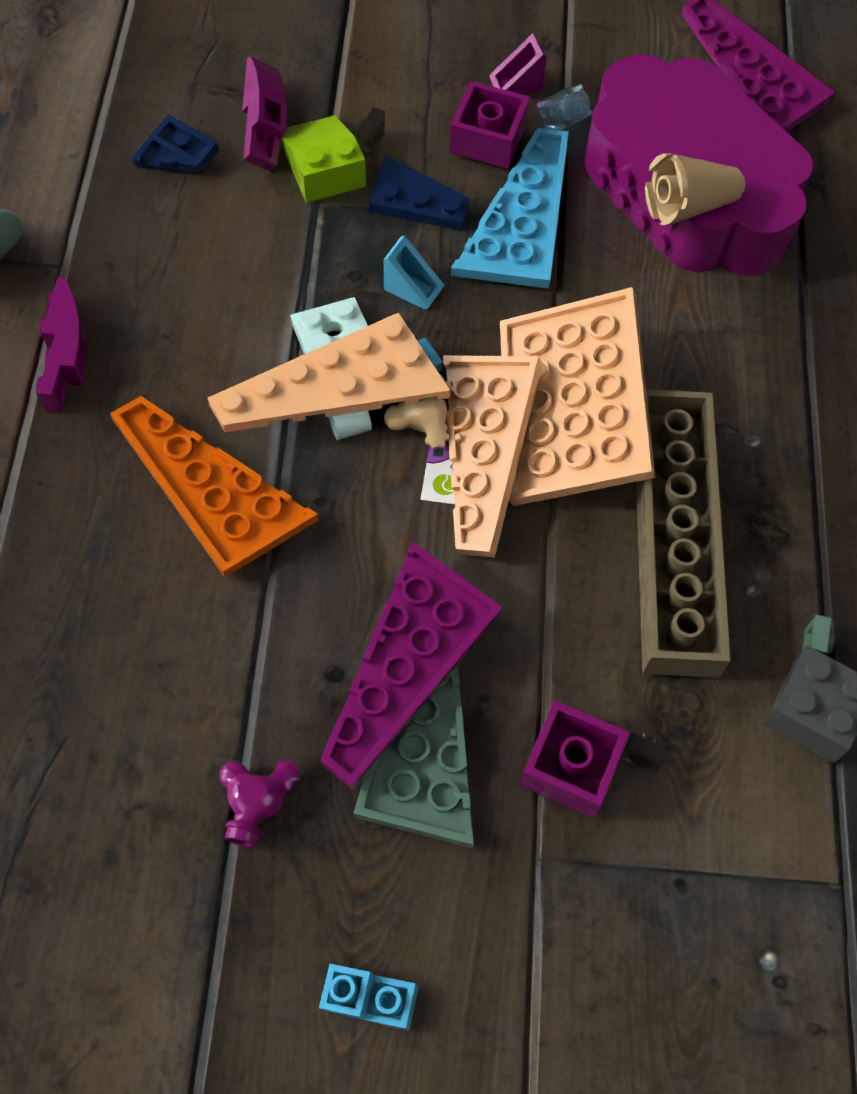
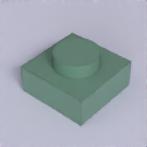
M817 614L805 628L802 650L807 645L824 655L831 654L835 634L830 632V617Z

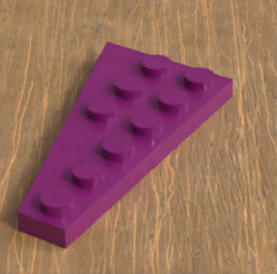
M691 0L683 6L681 15L717 68L786 132L791 131L832 102L835 91L715 0Z

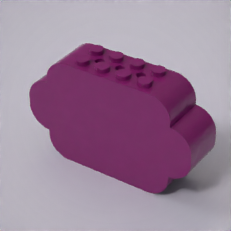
M638 54L625 57L612 64L603 74L598 104L594 108L584 157V169L594 185L601 189L613 201L614 205L633 221L635 227L642 230L654 243L655 247L662 251L677 266L688 271L706 272L723 265L736 274L756 276L776 267L786 257L806 210V198L803 192L812 173L813 162L808 151L713 64L697 58H683L667 64L657 57ZM663 153H673L737 167L745 178V190L738 201L679 223L664 226L660 224L662 222L660 219H653L650 215L646 203L645 185L646 182H651L653 171H648L650 164L656 156Z

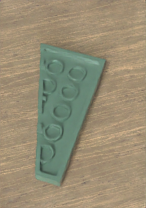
M457 665L366 773L354 810V818L473 849L471 806L467 779L460 680Z

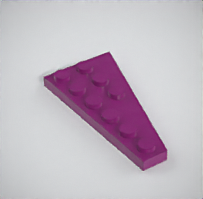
M413 541L409 546L407 557L395 580V586L387 604L384 606L364 654L357 677L354 678L349 690L350 694L345 706L337 719L321 757V765L352 790L502 613L503 607Z

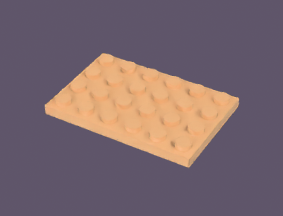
M633 287L500 321L502 356H539L543 363L509 498L512 506L655 478L637 301Z

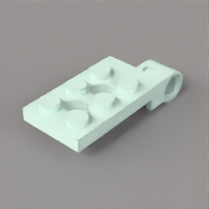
M355 297L290 315L292 326L304 354L368 326ZM330 331L341 332L337 336H329L327 334ZM368 411L328 417L336 440L372 430Z

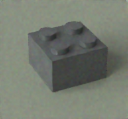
M806 645L792 663L762 725L835 764L850 750L857 735V672Z

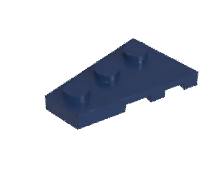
M385 156L369 201V212L462 231L469 210L470 198Z

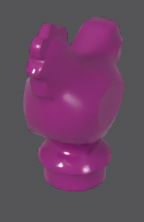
M287 759L284 762L278 761L276 770L269 776L251 774L244 765L236 761H230L222 766L220 771L221 785L227 788L229 805L236 814L235 819L228 821L225 825L227 831L224 839L226 841L248 848L257 847L259 838L263 836V831L258 825L260 822L276 817L282 810L287 793L292 791L294 783L300 781L297 775L300 771L298 765L294 764L291 759Z

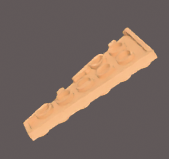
M396 313L208 397V402L226 433L265 427L270 422L292 418V422L306 420L305 416L325 413V417L369 411L381 409L383 404L404 401L405 405L418 403V399L437 396V400L450 398V389L400 314Z
M443 355V363L447 373V381L445 383L450 389L447 425L450 436L449 455L453 464L451 486L455 494V508L453 509L455 547L461 555L495 558L543 363L539 356Z

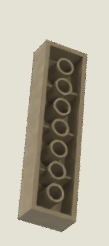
M646 389L655 478L636 482L642 673L720 678L730 663V646L713 393Z

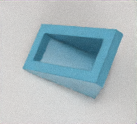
M406 236L399 238L383 260L384 290L420 308L428 309L445 286Z

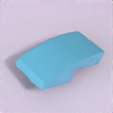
M329 964L319 1009L410 1031L419 986L416 983L377 976L369 971Z

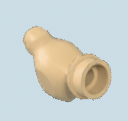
M437 396L418 399V403L405 405L404 401H402L398 405H392L386 410L384 422L389 429L397 431L412 428L425 432L427 436L425 444L430 445L432 449L444 447L445 442L450 439L447 433L448 427L445 424L447 417L446 403L443 399L437 400Z

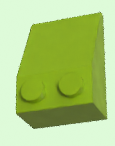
M336 115L286 128V133L279 141L306 203L366 187V166L363 153L355 136Z

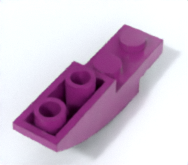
M249 56L246 65L242 112L247 113L243 160L271 172L278 164L279 140L286 133V94L277 68Z
M63 277L57 278L54 290L49 292L46 318H42L40 321L39 334L44 339L47 349L44 356L45 369L43 376L38 377L36 382V395L40 398L46 412L58 414L61 413L68 384L82 386L87 359L84 324L72 291Z

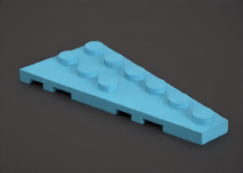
M546 128L536 129L522 152L520 161L515 168H512L507 182L503 188L499 189L481 218L478 229L473 237L468 239L460 258L456 259L452 265L451 276L549 289L569 131Z

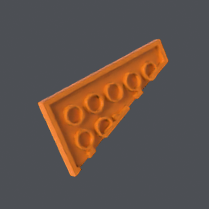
M140 396L110 413L116 426L225 578L319 521L318 513L309 507L304 508L292 500L291 495L282 489L280 491L262 480L261 475L219 447L214 448L205 442L201 435L193 430H187L175 422L174 417L144 397Z

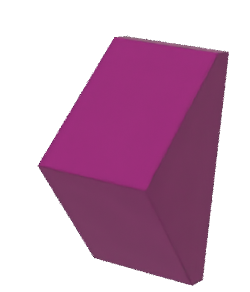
M532 33L489 75L494 87L522 95L543 90L547 56L537 36Z

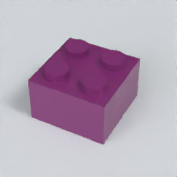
M470 81L450 126L449 153L509 169L527 125L530 96Z
M554 700L526 764L519 786L594 818L603 803L630 732Z

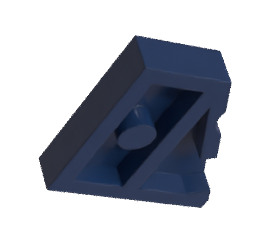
M168 114L131 156V160L134 166L138 168L201 173L220 149L217 142Z

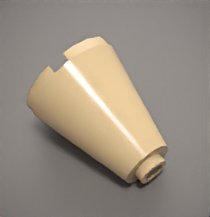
M663 153L656 156L650 164L648 171H653L651 182H646L645 185L646 203L650 215L653 219H660L662 221L660 224L664 226L679 223L738 201L745 190V178L737 167L673 153Z

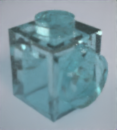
M582 84L565 88L536 103L546 129L564 130L592 115L589 106L590 100Z

